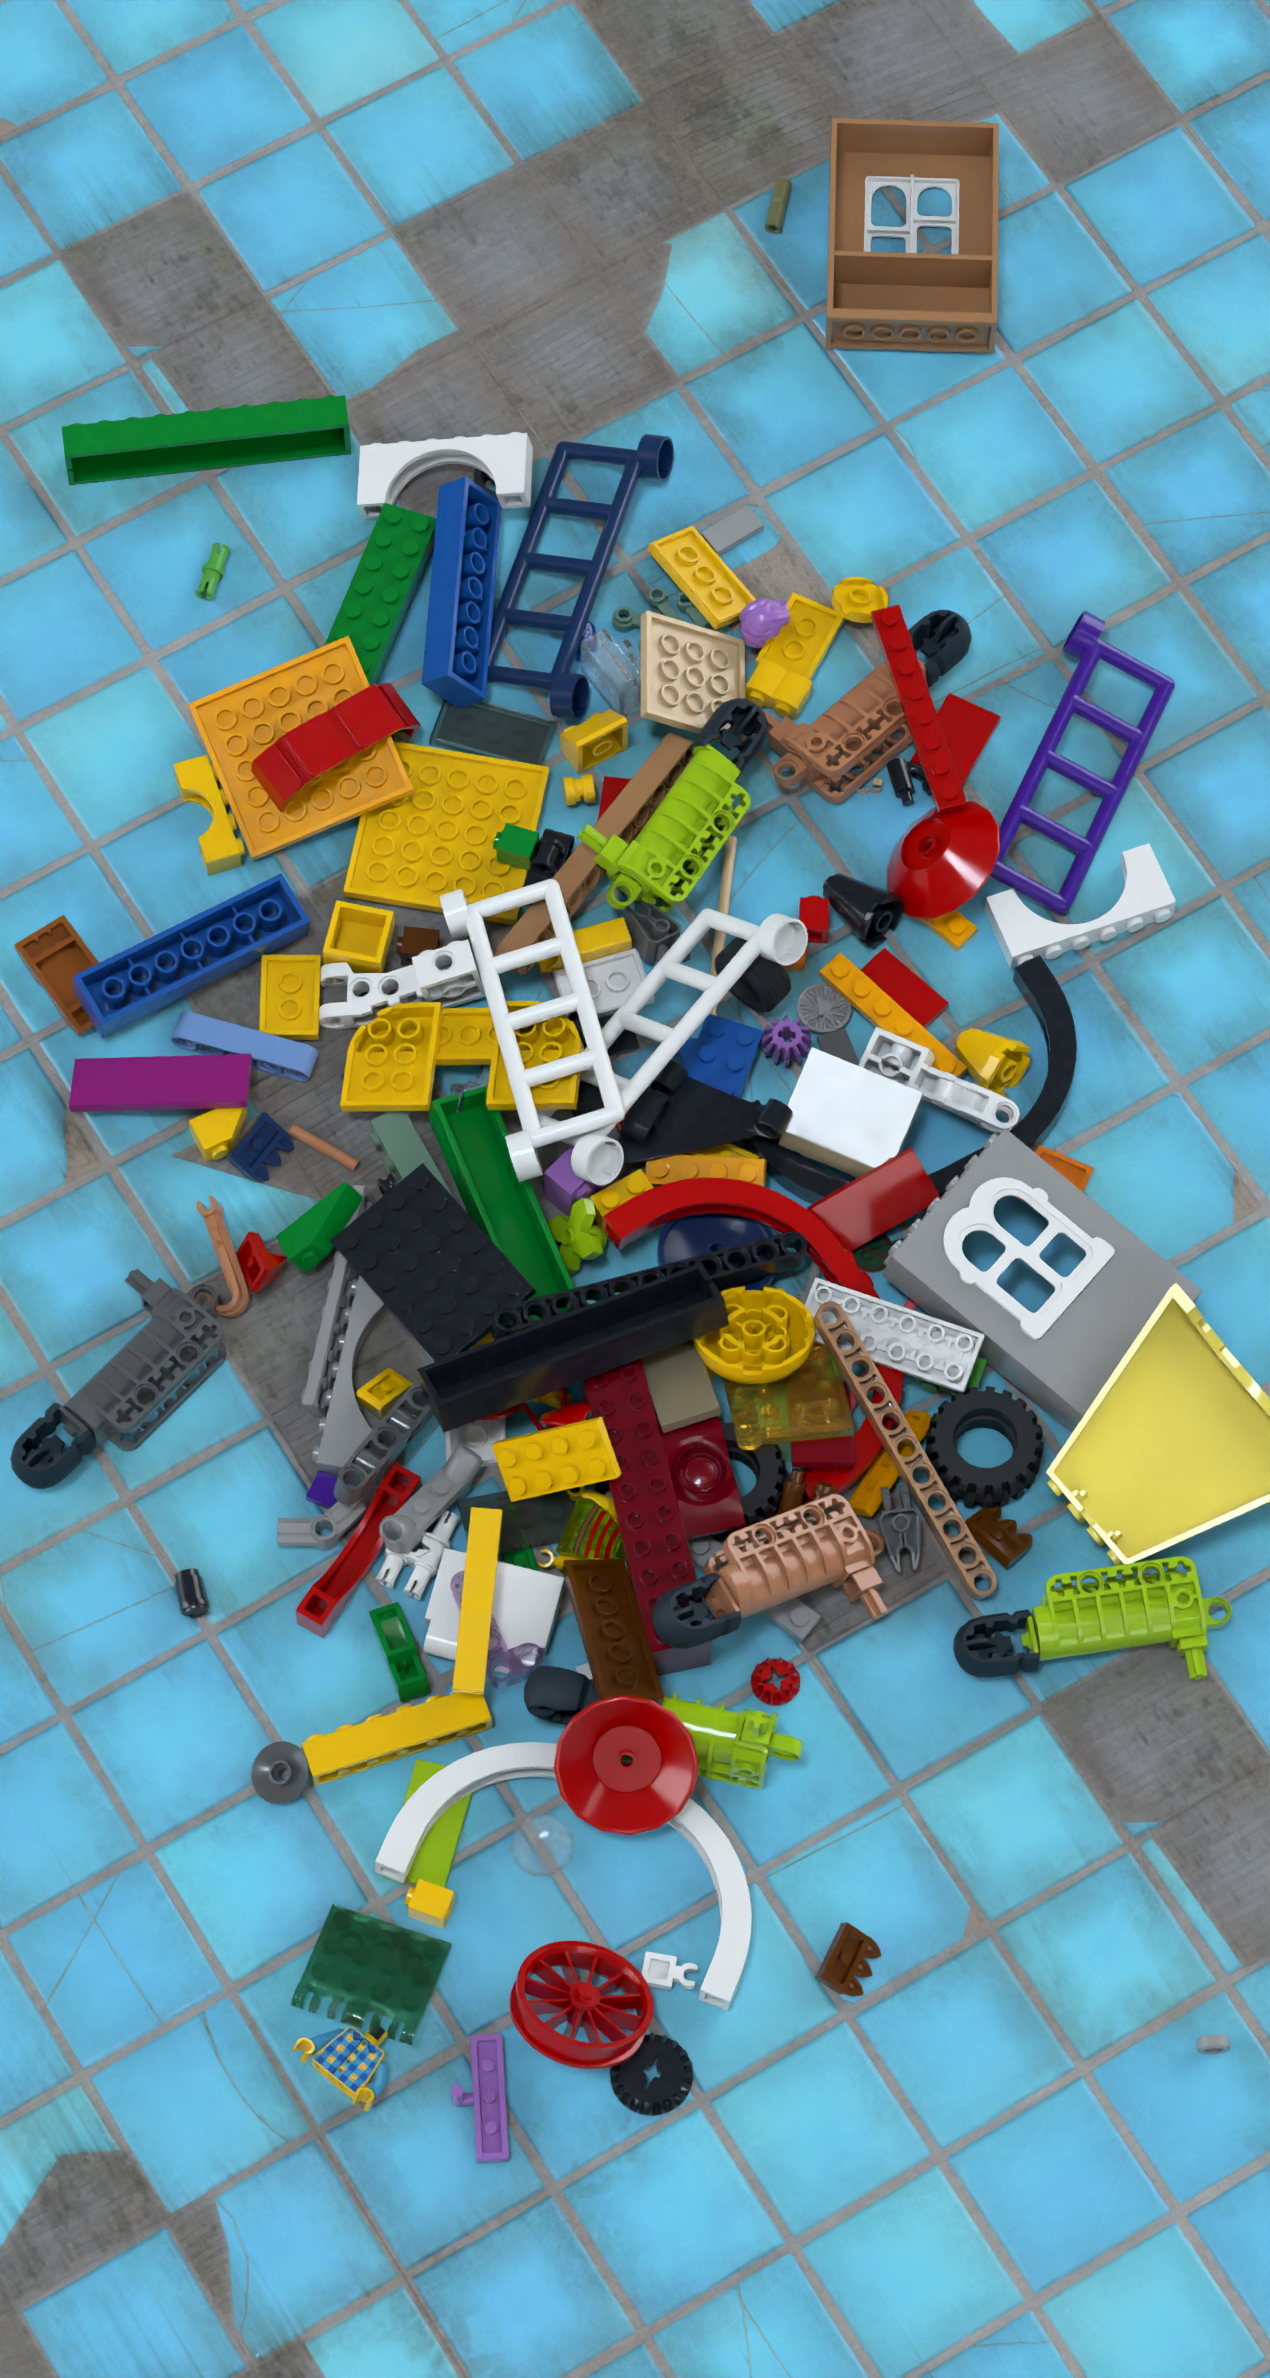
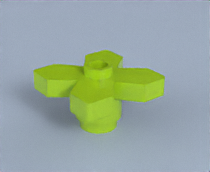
M579 1199L572 1205L570 1217L558 1214L548 1223L554 1240L562 1243L559 1253L569 1276L579 1270L581 1258L594 1260L603 1253L606 1246L607 1236L605 1231L600 1229L599 1226L592 1224L596 1216L593 1199Z

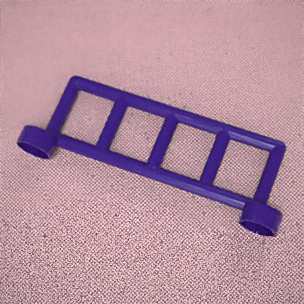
M1086 610L1077 619L1062 651L1077 658L1079 663L999 827L1000 852L990 877L1058 914L1069 912L1175 688V682L1169 676L1099 639L1105 621ZM1099 659L1155 689L1137 727L1081 697ZM1073 713L1129 743L1111 782L1055 752ZM1047 768L1103 798L1085 838L1029 807ZM1021 823L1077 853L1059 893L1002 863Z

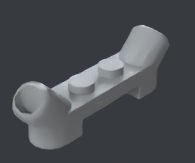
M465 1446L456 1447L447 1463L394 1515L386 1516L382 1519L379 1525V1533L384 1539L386 1547L391 1552L397 1554L411 1551L421 1541L422 1533L454 1501L459 1503L469 1493L472 1479L482 1465L481 1457Z

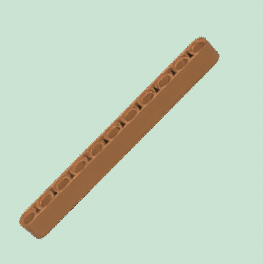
M672 732L668 733L593 828L607 839L611 835L616 834L629 844L652 816L692 759L693 755L690 751V746L693 741ZM584 842L578 845L552 878L560 885L569 919L607 872V870L592 860L596 852ZM545 899L531 904L500 943L495 956L556 937ZM535 963L511 971L524 975Z
M824 1302L820 1305L814 1316V1325L904 1484H907L908 1491L965 1591L974 1600L988 1598L997 1586V1579L845 1311L836 1302ZM826 1311L832 1312L836 1316L837 1322L827 1324L822 1320L821 1314ZM846 1338L851 1342L852 1348L847 1351L841 1350L837 1346L836 1340ZM856 1364L864 1366L867 1375L864 1377L855 1376L852 1372V1366ZM867 1392H878L882 1397V1402L878 1404L871 1403L867 1398ZM886 1417L894 1419L897 1423V1429H885L882 1419ZM900 1444L910 1446L912 1456H901L898 1453L897 1446ZM917 1470L924 1472L928 1478L927 1483L919 1484L915 1482L912 1476L913 1472ZM931 1497L940 1499L943 1509L939 1511L931 1509L928 1505V1499ZM943 1525H954L958 1530V1536L954 1538L946 1536L943 1531ZM960 1551L970 1552L973 1556V1563H962L959 1560L958 1553ZM978 1577L984 1578L988 1582V1590H977L974 1586V1579Z

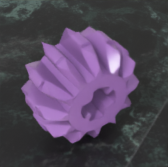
M787 1014L784 1016L783 1022L774 1017L772 1026H765V1035L761 1038V1045L765 1047L764 1054L766 1057L773 1056L772 1061L774 1064L780 1060H784L786 1067L790 1064V1060L799 1064L801 1056L807 1057L809 1054L808 1046L812 1044V1037L808 1035L809 1028L807 1025L800 1026L801 1021L799 1017L793 1022L789 1021Z

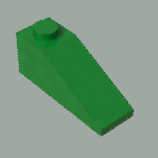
M344 1181L279 1233L276 1238L288 1260L304 1273L316 1266L330 1253L333 1248L330 1240L346 1227L361 1203L363 1196L348 1182Z

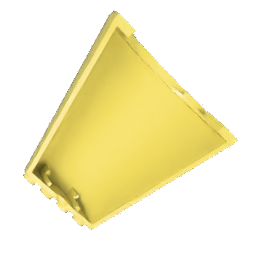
M1177 1283L1171 1286L1046 1471L1047 1475L1051 1478L1047 1482L1048 1486L1058 1497L1064 1494L1070 1502L1066 1507L1080 1524L1086 1521L1090 1525L1086 1530L1100 1548L1104 1544L1108 1546L1110 1550L1106 1554L1115 1565L1135 1563L1270 1503V1398L1225 1347V1344L1214 1330L1205 1322L1197 1306Z

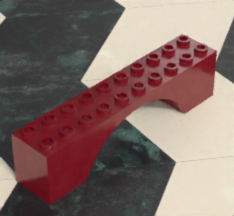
M638 1359L600 1375L582 1380L581 1400L582 1403H589L591 1407L586 1420L602 1417L622 1473L616 1479L607 1480V1485L617 1518L633 1593L657 1675L662 1676L711 1665L712 1640L694 1648L684 1650L673 1648L663 1643L658 1637L651 1621L653 1608L660 1596L675 1587L697 1580L642 1360ZM700 1597L697 1601H694V1602H696V1603H701V1602H703V1601H702V1597ZM684 1603L681 1606V1608L687 1607L686 1603Z

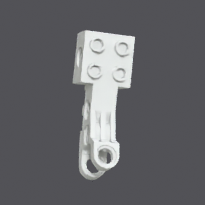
M468 939L453 941L447 946L436 950H425L419 955L411 957L413 965L388 973L354 974L347 962L330 963L322 966L321 985L323 987L325 985L332 987L347 986V1002L322 1005L319 1008V1024L328 1029L359 1028L362 1024L366 1026L377 1018L376 1013L380 1010L401 1003L441 1002L443 1008H451L485 997L475 955ZM392 990H398L392 995H387ZM368 992L367 995L358 997L361 993Z
M875 1028L860 1060L859 1067L923 1092L924 1101L973 1122L979 1128L992 1134L1000 1135L1005 1128L1010 1131L1017 1123L1020 1113L1019 1108L1013 1101L984 1087L957 1078L948 1072L931 1067L936 1057L929 1048L881 1028ZM995 1113H1005L1008 1117V1123L998 1121Z

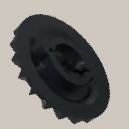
M650 2033L645 2035L640 2048L631 2058L610 2068L612 2090L618 2100L635 2113L647 2116L668 2113L677 2108L690 2092L693 2082L691 2060L686 2050L677 2041L669 2039L666 2035L661 2036ZM658 2059L656 2067L660 2077H654L650 2081L647 2090H645L647 2080L643 2070H649L655 2063V2060Z

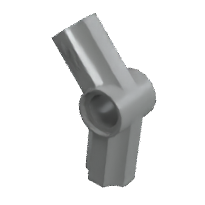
M360 1499L351 1505L342 1504L338 1501L327 1512L314 1518H278V1546L316 1547L323 1551L331 1550L337 1545L339 1538L365 1515L367 1509ZM324 1528L332 1531L330 1535L325 1537L317 1534L319 1530Z

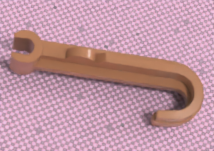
M209 1195L210 1209H207L199 1200L196 1203V1209L204 1218L232 1296L231 1302L227 1305L222 1306L218 1302L214 1311L223 1317L233 1318L242 1314L247 1308L250 1292L223 1218L224 1208L213 1196ZM207 1292L205 1294L208 1302L210 1303L212 1300V1296Z

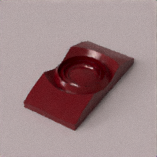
M785 1380L792 1467L854 1468L853 1428L850 1421L849 1391L846 1381Z
M718 1416L663 1433L661 1425H658L687 1540L746 1527L738 1486L733 1475L725 1437Z

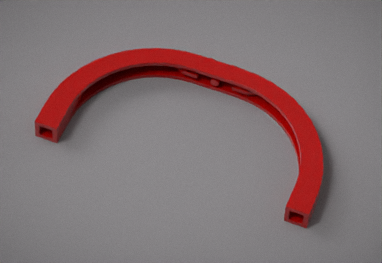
M727 1178L679 1180L647 1190L603 1216L601 1227L618 1250L662 1224L675 1219L700 1214L735 1215L768 1225L781 1233L799 1232L807 1240V1255L829 1282L881 1299L873 1288L874 1283L871 1277L865 1271L861 1272L855 1264L856 1259L851 1250L848 1248L844 1249L832 1232L816 1216L792 1199L761 1185ZM874 1363L899 1406L903 1373ZM873 1391L871 1403H881V1395ZM867 1417L853 1436L854 1468H815L805 1474L802 1480L806 1483L802 1500L804 1504L816 1496L813 1493V1487H816L817 1482L833 1484L836 1494L841 1495L851 1488L874 1463L883 1445ZM886 1417L882 1419V1424L885 1429L891 1430L895 1420Z

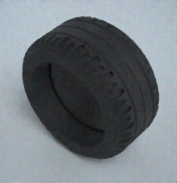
M736 937L715 958V970L718 975L747 940ZM759 954L729 991L749 1008L757 1012L767 1013L772 1011L789 994L791 980L783 965L764 959Z

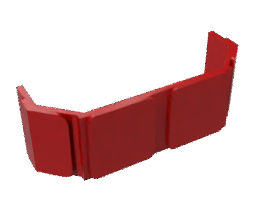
M391 683L374 684L281 736L273 745L269 746L253 760L251 771L279 811L282 812L289 799L314 778L399 730L405 731L412 738L415 731L418 730L420 723Z

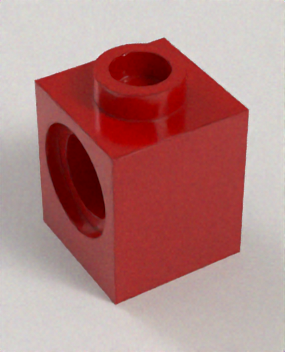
M815 895L808 896L807 898L800 897L799 920L807 929V943H827L829 899Z

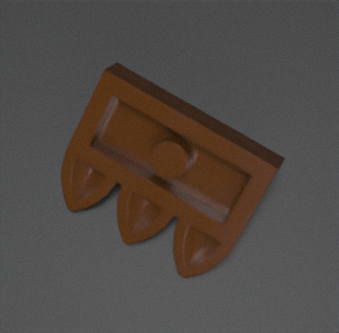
M993 1505L991 1508L984 1507L966 1519L965 1523L974 1539L1007 1568L1024 1556L1031 1546L1032 1535L1027 1533L1014 1535L1017 1528L1015 1520L1005 1519L998 1521L1001 1516V1507Z
M848 1922L841 1923L815 1979L838 1994L849 1996L863 1995L862 1987L854 1975L858 1977L872 1976L871 1968L863 1956L867 1958L881 1957L880 1949L872 1938Z

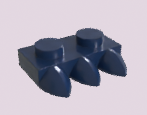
M264 1112L259 1115L225 1158L245 1177H252L258 1181H268V1171L262 1162L271 1166H281L280 1155L275 1147L284 1151H293V1142L289 1134Z

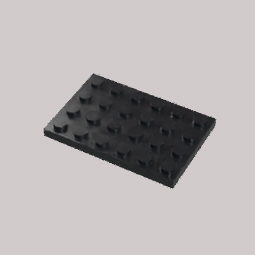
M423 1163L330 1240L332 1245L435 1362L472 1348L491 1332L494 1315L498 1309L527 1301L537 1293L533 1286Z

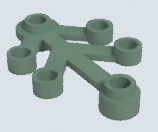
M653 587L649 591V603L657 607L662 615L683 621L666 600L665 590L661 587ZM683 592L678 594L677 607L681 611H686L694 622L690 624L723 633V627L715 630L691 601L687 604L681 602L683 599L689 600ZM658 594L661 595L662 598L654 599L652 596ZM620 607L612 615V625L616 631L627 633L634 626L641 627V615L634 614L628 607ZM625 615L628 616V618L621 619L619 616ZM640 638V640H639V642H638V650H639L640 653H641V638Z

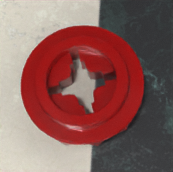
M767 1657L765 1661L756 1665L751 1674V1688L754 1695L763 1703L773 1706L783 1705L790 1702L797 1695L800 1688V1675L792 1662L789 1663L783 1660L782 1657L772 1659ZM771 1671L776 1673L777 1677L785 1678L780 1682V1691H778L774 1683L768 1684L767 1682L771 1679Z

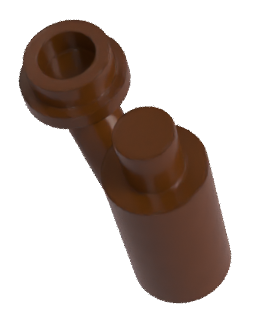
M793 1468L791 1477L785 1479L777 1515L823 1497L836 1494L834 1491L835 1486L827 1482H817L816 1487H813V1493L816 1496L807 1503L802 1504L806 1483L802 1481L804 1471ZM804 1513V1517L811 1515L809 1513Z

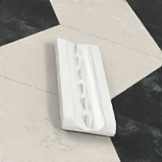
M815 1277L805 1303L813 1320L820 1305L828 1301L836 1302L845 1311L874 1363L958 1392H964L984 1341V1334ZM826 1311L821 1314L822 1320L825 1323L834 1324L837 1322L836 1316L832 1312ZM814 1325V1343L826 1346ZM839 1338L836 1340L837 1346L841 1350L847 1351L852 1348L851 1342L848 1339Z

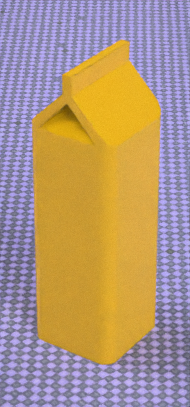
M623 917L573 931L582 963L632 949L631 937ZM561 955L538 961L541 973L565 968Z

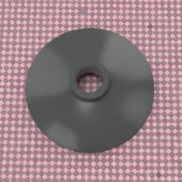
M279 1741L266 1746L257 1755L252 1766L251 1780L256 1793L265 1801L274 1804L288 1803L297 1798L305 1789L310 1775L307 1757L301 1748L290 1742ZM288 1769V1775L283 1780L282 1773Z

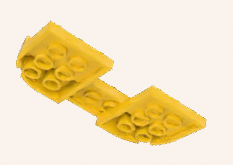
M506 1001L509 1013L543 1003L538 1001ZM441 1002L401 1003L377 1012L378 1017L366 1026L362 1024L350 1042L340 1107L343 1112L430 1111L436 1065H491L486 1098L488 1110H517L489 1008H443ZM565 1015L514 1030L525 1070L584 1052V1047L575 1024ZM581 1072L530 1087L536 1110L576 1109Z

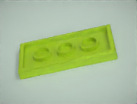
M416 1759L403 1806L422 1784L446 1766ZM473 1792L457 1801L432 1826L416 1854L404 1882L405 1884L416 1886L418 1880L422 1879L441 1887H446ZM383 1876V1878H385V1879L393 1880V1879H391V1878H388V1877H386V1876Z

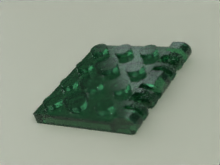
M332 1904L302 1978L295 1989L291 2006L304 2010L312 1992L314 1994L309 2004V2012H317L324 1996L332 1999L327 2010V2018L335 2020L341 2004L345 2003L341 2022L363 2029L369 2013L373 2012L369 2032L376 2033L381 2026L383 2016L393 2019L388 2028L387 2038L395 2040L403 2022L405 2025L399 2042L412 2046L451 1952L452 1943Z

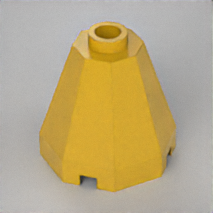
M977 1028L963 1031L956 1040V1053L962 1063L968 1067L967 1071L976 1085L1001 1096L1007 1094L1004 1089L1008 1085L1013 1089L1019 1084L1030 1065V1057L1026 1055V1053H1030V1047L1022 1041Z

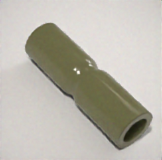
M778 178L775 182L771 205L765 223V230L770 233L777 234L781 232L786 211L785 207L787 206L792 186L791 181L788 179Z

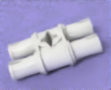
M445 1510L441 1514L433 1532L427 1533L424 1531L422 1533L421 1541L413 1549L422 1546L423 1550L418 1549L416 1553L411 1550L408 1553L397 1554L391 1552L386 1547L384 1551L386 1559L378 1575H376L375 1581L382 1586L384 1582H387L386 1587L393 1588L402 1566L408 1565L414 1568V1571L403 1592L409 1597L414 1593V1599L420 1600L430 1577H434L438 1573V1566L441 1562L444 1548L450 1549L449 1539L460 1518L454 1513H451L449 1517V1511Z

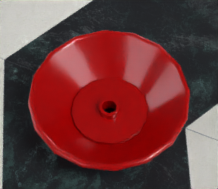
M967 801L966 809L938 815L937 809L934 807L909 826L895 845L887 866V891L895 893L901 898L900 901L904 903L903 913L911 918L934 919L956 911L978 893L990 877L1000 852V829L991 811L975 801Z
M619 1695L594 1701L571 1718L557 1741L553 1769L560 1795L578 1818L603 1832L634 1835L658 1829L682 1811L695 1790L699 1761L692 1735L675 1713L651 1699ZM630 1755L633 1760L630 1763H624L621 1757Z

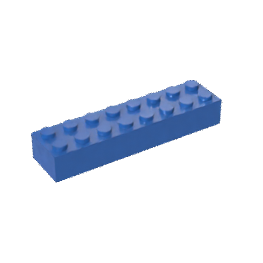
M466 476L439 486L422 685L458 709L481 702L486 698L502 510L500 502L496 497Z
M282 873L74 975L72 989L102 1038L261 959L262 955H269L307 936L310 920Z

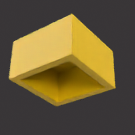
M336 900L323 948L324 965L347 962L354 974L383 973L395 929L394 911Z

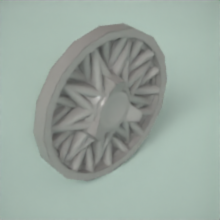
M816 983L807 987L801 993L797 1002V1016L802 1025H807L809 1031L821 1035L842 1029L849 1022L852 1013L851 1004L828 983Z

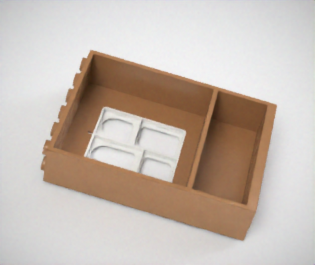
M832 118L829 162L825 348L994 353L997 328L999 123ZM892 186L904 193L906 198V224L903 227L874 226L871 223L872 196L877 189ZM934 187L946 191L952 200V214L947 217L919 215L917 212V201L922 191ZM920 227L949 228L952 232L951 254L917 253V229ZM874 237L902 238L905 240V253L871 252V239Z

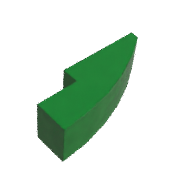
M396 1602L369 1611L381 1651L400 1702L430 1693L427 1676L399 1603Z

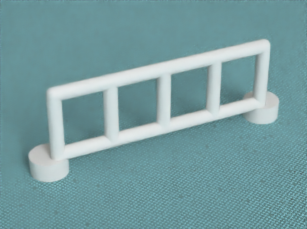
M548 879L471 904L467 903L463 889L440 895L441 906L453 941L467 936L470 937L523 1131L505 1136L519 1182L542 1176L543 1171L536 1148L621 1122L625 1116L560 885L556 880ZM545 899L556 937L493 957L483 918ZM561 955L572 994L509 1013L498 974ZM577 1011L588 1050L525 1070L514 1030ZM593 1068L605 1108L541 1127L530 1087Z
M708 908L699 913L601 1029L607 1050L625 1029L661 1043L630 1080L614 1074L625 1113L759 954L764 959L781 965H791L800 959L808 941L807 929L800 920L776 913L768 916L758 926ZM710 928L747 940L717 977L680 964ZM668 978L704 991L674 1028L637 1015ZM593 1068L581 1071L580 1082L582 1080L599 1087ZM557 1109L536 1110L541 1127L560 1122L551 1118ZM617 1123L561 1140L574 1146L571 1166L576 1176L600 1186L609 1184L618 1176L624 1161L623 1149L618 1141L607 1137Z

